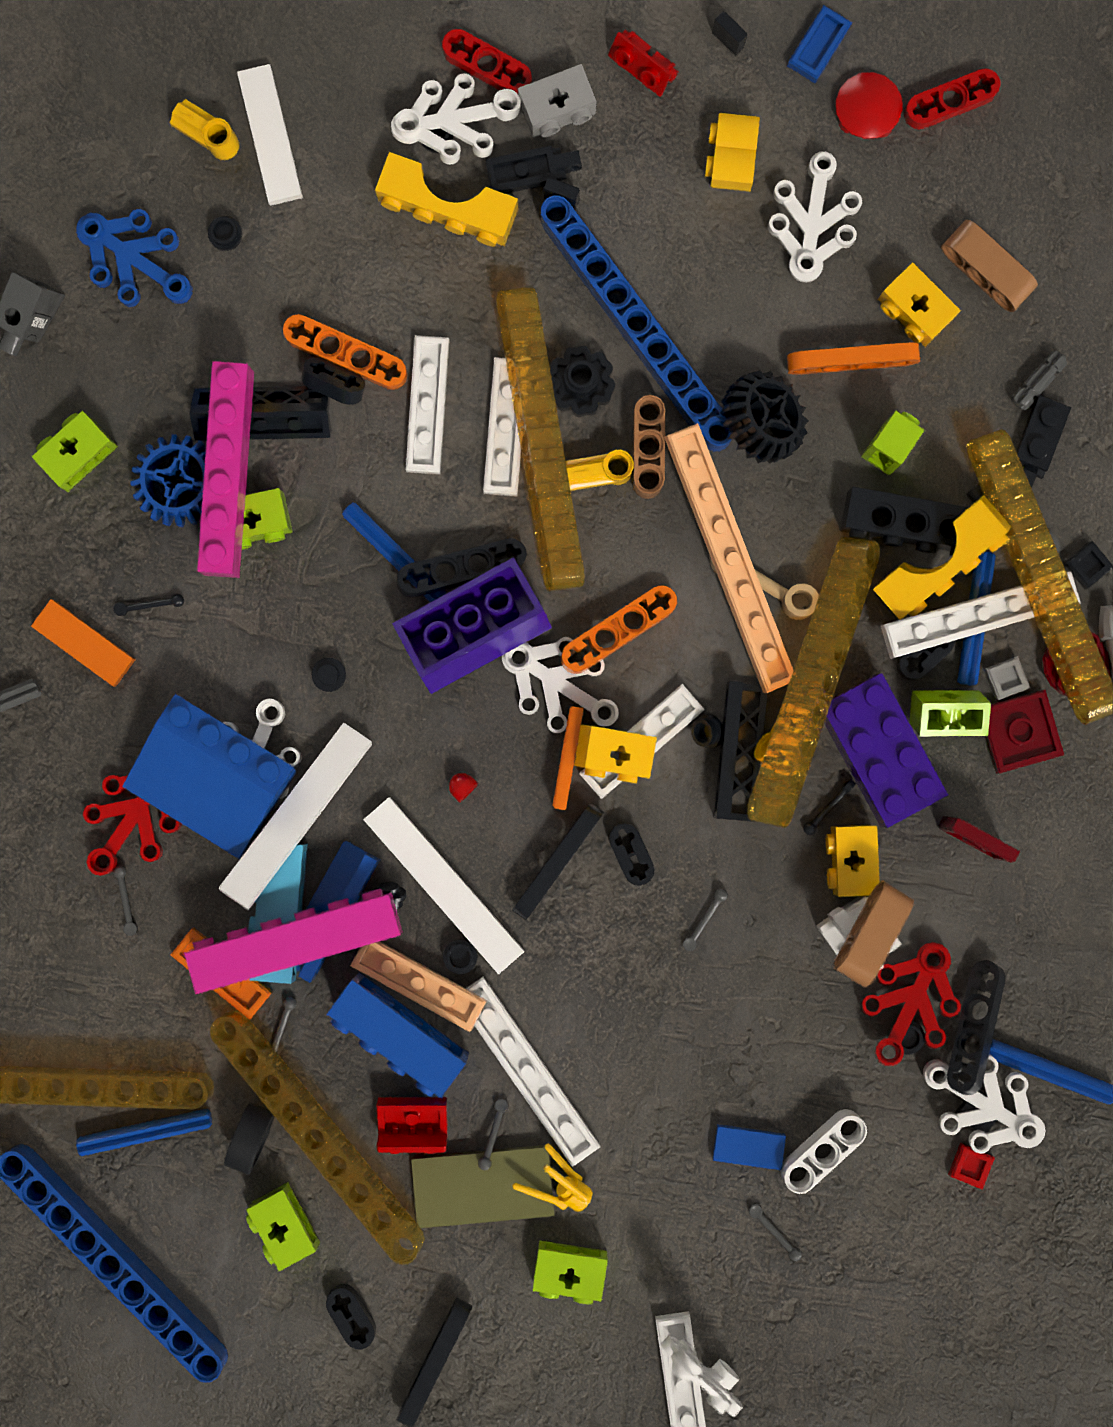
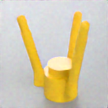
M545 1144L547 1152L568 1175L566 1177L562 1176L549 1165L544 1167V1171L558 1182L556 1188L558 1196L556 1197L519 1183H514L512 1185L513 1189L552 1203L562 1210L569 1206L576 1212L582 1211L592 1199V1189L582 1182L583 1177L570 1167L551 1144Z

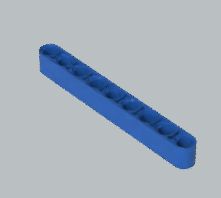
M559 195L547 198L541 206V225L544 231L689 426L699 424L708 450L718 452L726 449L732 440L728 439L731 433L728 428L722 427L727 419L720 414L722 408L571 204ZM559 210L565 214V217L561 221L554 222L547 217V214L550 211ZM572 237H580L585 241V245L580 249H573L567 244V241ZM592 264H600L605 268V273L601 276H592L588 273L587 268ZM612 291H620L625 295L626 299L620 304H614L609 301L607 295ZM632 318H640L645 322L646 327L641 331H634L629 328L627 322ZM653 345H660L665 349L666 355L660 359H655L649 355L648 348ZM673 372L682 373L686 378V383L682 386H674L669 382L668 376ZM693 399L702 400L706 405V411L701 414L693 413L688 403ZM714 426L722 427L726 432V439L723 441L713 440L709 435V429Z
M19 1144L0 1156V1179L194 1378L205 1383L217 1379L228 1359L227 1349L219 1339L31 1147ZM11 1156H16L21 1160L23 1165L21 1171L12 1167L10 1163ZM35 1181H41L45 1184L47 1189L46 1195L36 1192L34 1188ZM58 1206L67 1207L71 1212V1219L62 1218L58 1213ZM86 1230L93 1233L95 1244L85 1242L82 1238V1231ZM106 1256L116 1257L120 1268H111L106 1262ZM130 1281H139L144 1287V1293L134 1292L130 1287ZM160 1305L166 1308L168 1317L161 1318L157 1316L154 1312V1306ZM184 1330L189 1332L193 1341L189 1343L183 1342L178 1336V1331ZM202 1356H212L216 1360L217 1366L208 1367L202 1361Z

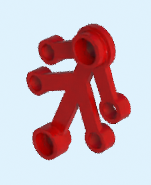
M118 775L107 776L102 782L103 791L111 796L121 794L125 789L122 786L128 775L122 777ZM112 779H116L119 782V788L115 792L111 791L108 787L109 781ZM137 797L105 805L98 803L89 804L84 808L83 817L90 824L101 823L105 818L125 815L104 848H97L89 853L87 867L93 874L102 876L113 872L117 866L116 854L137 823L142 844L140 848L141 858L147 862L157 861L161 858L163 849L155 839L149 808L150 804ZM93 807L100 811V816L97 820L91 819L89 815ZM161 811L160 829L165 833L177 832L182 824L175 820V827L171 830L165 826V820L169 815ZM149 845H153L157 850L154 858H150L146 854V848ZM101 855H106L109 858V865L105 868L99 864V857Z
M935 942L927 943L918 950L917 956L914 959L895 965L884 964V968L879 970L876 976L877 981L884 986L893 984L897 977L919 972L911 986L879 996L868 995L862 1000L861 1009L868 1016H876L882 1009L904 1003L888 1038L879 1041L875 1047V1057L880 1064L890 1067L898 1064L903 1059L904 1048L901 1043L917 1009L926 1031L924 1034L925 1044L935 1049L943 1046L946 1042V1034L938 1025L927 994V989L933 979L941 998L938 1006L940 1013L945 1017L951 1018L960 1012L961 1003L954 997L946 975V971L951 965V956L943 945ZM929 954H935L939 958L937 966L928 964L927 956ZM883 969L891 970L893 973L892 980H883L881 971ZM874 999L878 1003L877 1011L871 1012L867 1010L866 1001ZM950 1000L955 1003L956 1010L954 1013L945 1011V1001ZM936 1031L941 1035L939 1044L930 1042V1032ZM885 1046H890L894 1049L895 1055L892 1059H886L883 1056L882 1050Z

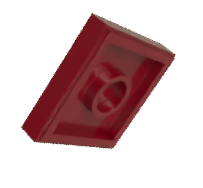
M1046 690L991 704L988 736L985 737L996 774L1064 755Z
M943 816L938 825L940 830L995 860L1012 863L1016 861L1020 853L1019 850L960 818Z

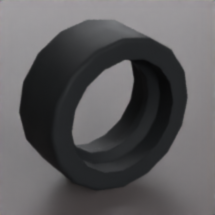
M253 1103L247 1105L228 1147L224 1160L226 1167L247 1175L251 1174L270 1132L275 1116L274 1111Z

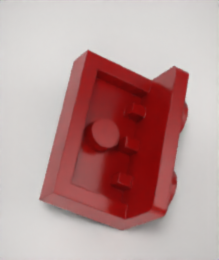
M378 1097L377 1152L391 1154H433L446 1152L448 1138L447 1097Z

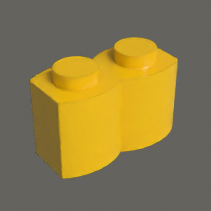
M719 113L718 122H711L708 144H715L714 156H707L705 177H711V188L751 192L760 117Z

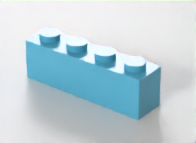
M297 844L254 902L256 903L255 916L250 917L248 933L262 930L260 923L272 919L281 918L282 923L295 920L294 913L302 911L308 844ZM297 965L251 978L250 981L292 984L296 980Z

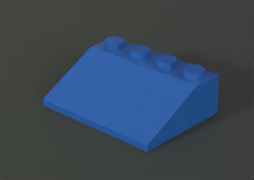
M175 694L154 725L122 787L240 860L290 784L296 771L290 764Z

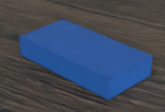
M823 5L788 61L787 67L816 84L849 31L852 22Z
M717 1124L712 1159L718 1162L782 1170L786 1135Z

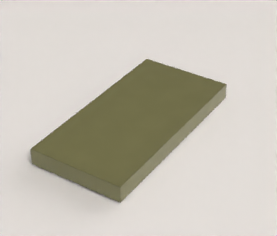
M545 1145L494 1149L490 1156L492 1164L488 1170H481L478 1166V1161L484 1156L485 1150L412 1157L417 1229L555 1216L554 1204L514 1190L512 1187L514 1183H519L553 1195L551 1176L544 1171L546 1165L550 1166V1157L545 1149Z

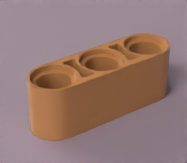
M964 220L941 245L943 253L997 304L1009 312H1014L1038 286L1036 279L1027 269L982 228L970 220Z
M654 395L641 397L635 405L633 414L634 468L632 472V485L635 493L645 499L657 496L662 490L665 480V406L662 400ZM645 406H652L657 410L658 417L652 421L645 420L641 417L640 410ZM644 440H652L657 444L658 451L653 455H646L640 450L639 444ZM646 473L652 474L656 477L658 485L653 489H645L639 483L640 476Z
M885 881L879 882L869 895L834 961V969L863 987L869 986L877 976L908 918L914 900Z

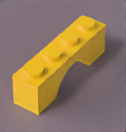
M391 152L387 156L375 189L378 201H381L383 207L394 212H400V209L413 213L414 218L424 223L439 222L445 225V229L454 234L463 235L464 232L477 236L476 239L479 242L491 247H495L496 243L505 246L519 209L518 198L485 187L477 196L465 202L452 203L439 199L427 188L424 182L421 163Z
M985 495L954 520L957 544L953 556L947 562L934 568H918L903 562L874 587L873 590L899 620L907 614L910 617L918 615L928 606L924 600L934 592L938 597L955 584L951 578L962 570L965 575L981 563L978 556L989 548L993 553L1009 540L1005 534L1009 532L1011 525Z

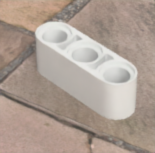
M849 1109L836 1112L783 1161L782 1170H780L781 1177L789 1190L797 1194L810 1191L864 1141L867 1128L857 1113ZM848 1120L856 1121L857 1127L854 1133L851 1135L841 1134V1126L844 1122ZM825 1143L831 1145V1153L826 1158L815 1157V1151L819 1145ZM794 1168H805L806 1175L802 1180L795 1182L789 1179L790 1172Z

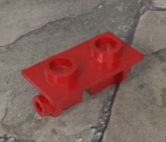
M625 29L622 33L618 32L608 57L643 83L645 87L661 97L668 82L671 83L679 73L675 69L676 64L670 62L658 51L649 56L647 53L650 51L651 46L637 36L634 31L628 32Z

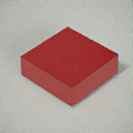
M960 1142L948 1175L983 1190L995 1157L988 1153H976L971 1146Z

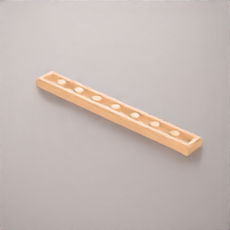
M699 424L665 436L666 444L763 693H769L797 681Z

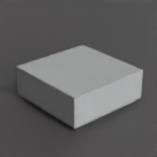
M1018 656L983 669L996 701L1030 688Z

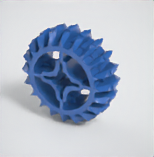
M172 434L170 444L168 445L166 440L160 437L158 438V449L151 444L146 445L147 451L151 453L147 458L142 454L137 455V459L143 465L142 468L133 466L132 472L139 475L140 478L131 480L130 484L134 488L141 489L135 492L133 497L137 501L144 500L140 509L145 513L151 511L150 518L154 521L162 517V523L165 526H170L175 518L176 525L180 528L184 527L185 517L188 518L191 524L195 525L198 523L196 513L199 512L201 514L206 457V451H204L205 444L199 440L193 445V439L188 435L183 438L180 444L179 437L176 434ZM178 455V458H174L169 468L164 470L157 469L164 460ZM190 457L195 458L199 462L203 471V482L190 476L191 466L188 464ZM181 476L190 484L183 482V484L178 483L174 486L165 478L178 479ZM153 480L164 484V497L167 498L165 506L161 505L154 495ZM187 493H199L189 504L177 507V504H181L183 497Z

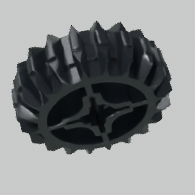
M758 370L738 378L726 390L727 394L721 400L725 407L720 412L727 419L722 427L730 430L731 434L728 439H734L737 442L736 450L744 449L746 458L755 457L758 463L767 461L769 464L786 459L793 454L792 452L799 449L800 445L803 444L802 439L808 433L804 427L809 421L802 415L806 407L799 404L798 400L801 395H794L792 392L793 384L785 385L783 376L774 378L771 371L762 373Z

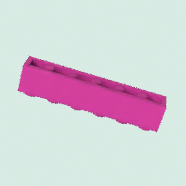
M212 361L197 572L205 576L240 578L254 371L245 363Z
M376 889L361 894L363 900L349 904L348 898L329 903V910L316 914L315 909L311 908L294 913L295 920L282 923L281 918L262 922L260 923L262 930L248 933L247 927L226 933L227 940L214 943L213 937L193 942L194 949L184 954L195 993L199 994L400 936L403 931L392 892L383 894L382 889Z

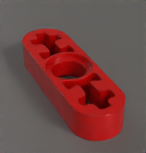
M453 29L444 36L442 46L446 60L499 91L511 89L518 94L519 87L532 83V74L527 65L462 29ZM462 41L464 49L473 55L472 62H468L469 54L462 50H458L456 54L453 53L451 44L457 45ZM492 56L496 59L497 66L492 71H482L478 67L480 58ZM503 65H507L506 73L512 77L522 74L524 84L517 83L515 87L512 86L511 78L502 73Z
M980 69L916 94L909 100L905 108V121L914 129H924L988 104L994 99L1000 89V78L991 69ZM980 80L983 84H990L987 93L983 89L974 91L969 98L968 91L975 89ZM948 91L958 93L961 98V104L957 107L947 106L943 100V94ZM935 98L936 107L929 109L925 118L921 114L915 115L913 113L917 105L921 109L932 106Z

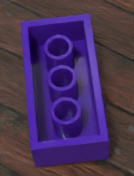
M514 557L392 623L420 678L431 694L552 628L543 607Z
M882 673L864 680L815 707L880 827L889 828L948 796Z

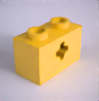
M913 262L878 298L882 303L880 305L882 311L893 320L897 318L906 327L904 331L907 336L915 343L919 344L921 342L925 347L961 311ZM919 303L922 308L914 312L911 307Z
M581 725L574 766L584 767V775L605 778L606 771L618 773L617 780L637 783L638 777L650 779L657 737ZM611 751L619 752L618 759L610 758Z
M831 826V834H826L825 839L827 855L832 854V868L827 869L828 889H833V894L838 897L869 896L880 882L877 826ZM851 851L854 856L859 857V863L853 864V870H851V866L844 863V859L850 857Z

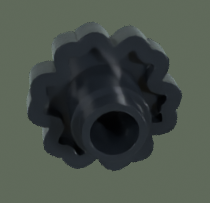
M586 346L566 349L564 359H553L551 368L547 372V381L552 386L549 390L550 399L560 411H566L571 408L572 413L576 417L596 414L598 404L607 405L615 390V381L610 378L613 371L612 364L602 352H596L591 355L590 350Z

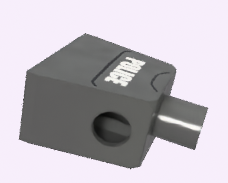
M12 272L0 300V328L5 330L0 340V349L17 356L24 340L38 343L46 332L65 295L37 279Z

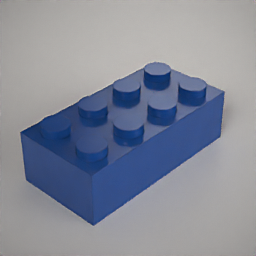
M360 972L351 980L327 1013V1015L333 1018L330 1023L344 1034H348L349 1031L361 1039L359 1045L373 1055L379 1052L389 1060L387 1065L401 1076L407 1073L417 1080L415 1086L430 1097L436 1094L441 1098L467 1062L469 1052Z

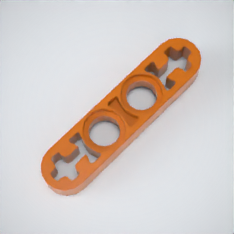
M292 315L284 323L283 334L288 343L301 351L351 370L362 376V378L386 389H399L407 380L406 366L396 356L304 315ZM301 324H304L305 331L315 336L316 330L320 331L315 337L314 346L310 347L312 343L310 338L300 335L298 339H294L295 335L291 329L293 327L299 328ZM326 337H335L339 340V349L333 354H326L321 350V342ZM360 350L368 352L371 358L369 364L364 368L355 367L351 361L353 354ZM377 357L382 358L379 363L384 368L391 369L393 365H396L397 371L400 374L399 378L392 377L391 381H387L386 373L377 368L376 374L372 375L371 373L377 364Z
M913 342L808 350L787 355L788 374L794 375L900 367L920 362L919 344Z
M667 586L654 587L568 643L561 654L563 668L572 674L585 672L667 618L677 605L675 592ZM658 594L660 598L666 596L669 599L666 604L667 609L664 610L661 606L657 607L650 613L654 617L653 620H650L646 609L655 602V595ZM644 603L646 609H644L640 604ZM628 612L638 613L642 618V626L638 629H629L624 624V615ZM601 630L610 631L614 636V644L609 648H602L596 643L595 635ZM588 639L591 649L598 656L593 657L592 651H590L583 657V665L580 666L577 662L571 664L568 661L571 657L570 650L574 649L576 653L583 651L587 647V644L583 641Z

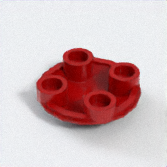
M875 72L859 73L849 78L839 89L835 101L840 129L845 133H851L863 139L888 136L899 122L903 110L902 96L897 86L886 76Z

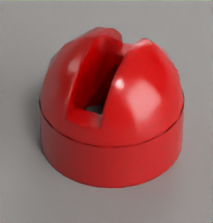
M457 773L452 776L449 782V790L451 795L461 803L479 783L469 774Z

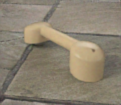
M709 556L710 565L712 569L716 572L711 557ZM755 570L762 590L781 601L782 609L788 617L795 620H803L810 617L817 610L820 603L819 594L811 585L796 584L788 590Z

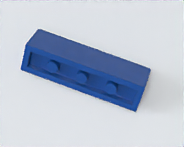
M344 841L306 910L314 908L317 914L329 910L328 904L348 898L349 904L357 902L380 859L354 844ZM326 957L297 965L296 970L300 972L298 977L311 983L317 976Z

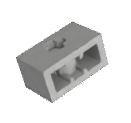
M582 64L518 88V95L521 100L520 106L533 138L539 135L549 137L559 132L562 126L570 123L574 125L583 124L589 121L592 115L596 114V99ZM558 100L560 105H564V107L558 108V105L553 104V102Z

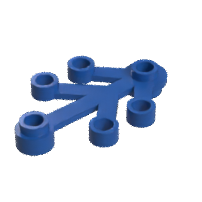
M136 209L130 213L129 217L106 220L98 213L86 214L78 221L76 233L79 240L90 248L93 265L90 271V279L97 287L106 288L113 280L111 271L106 267L105 246L115 253L121 285L117 295L118 299L125 306L134 307L141 298L140 292L135 287L132 266L163 286V291L171 302L183 304L191 298L193 288L185 276L181 274L170 275L141 255V253L158 250L167 252L176 250L179 246V238L172 229L164 228L158 232L157 236L122 242L113 234L130 230L143 233L150 229L152 221L146 211ZM144 216L146 218L145 223L141 226L135 225L136 218ZM91 225H98V231L95 234H88V228ZM167 235H172L174 238L173 242L169 245H164L162 242L163 238ZM101 271H105L107 274L105 280L97 281L96 275ZM174 282L182 283V288L178 292L171 291V285ZM129 290L134 291L133 299L129 301L124 300L125 292Z

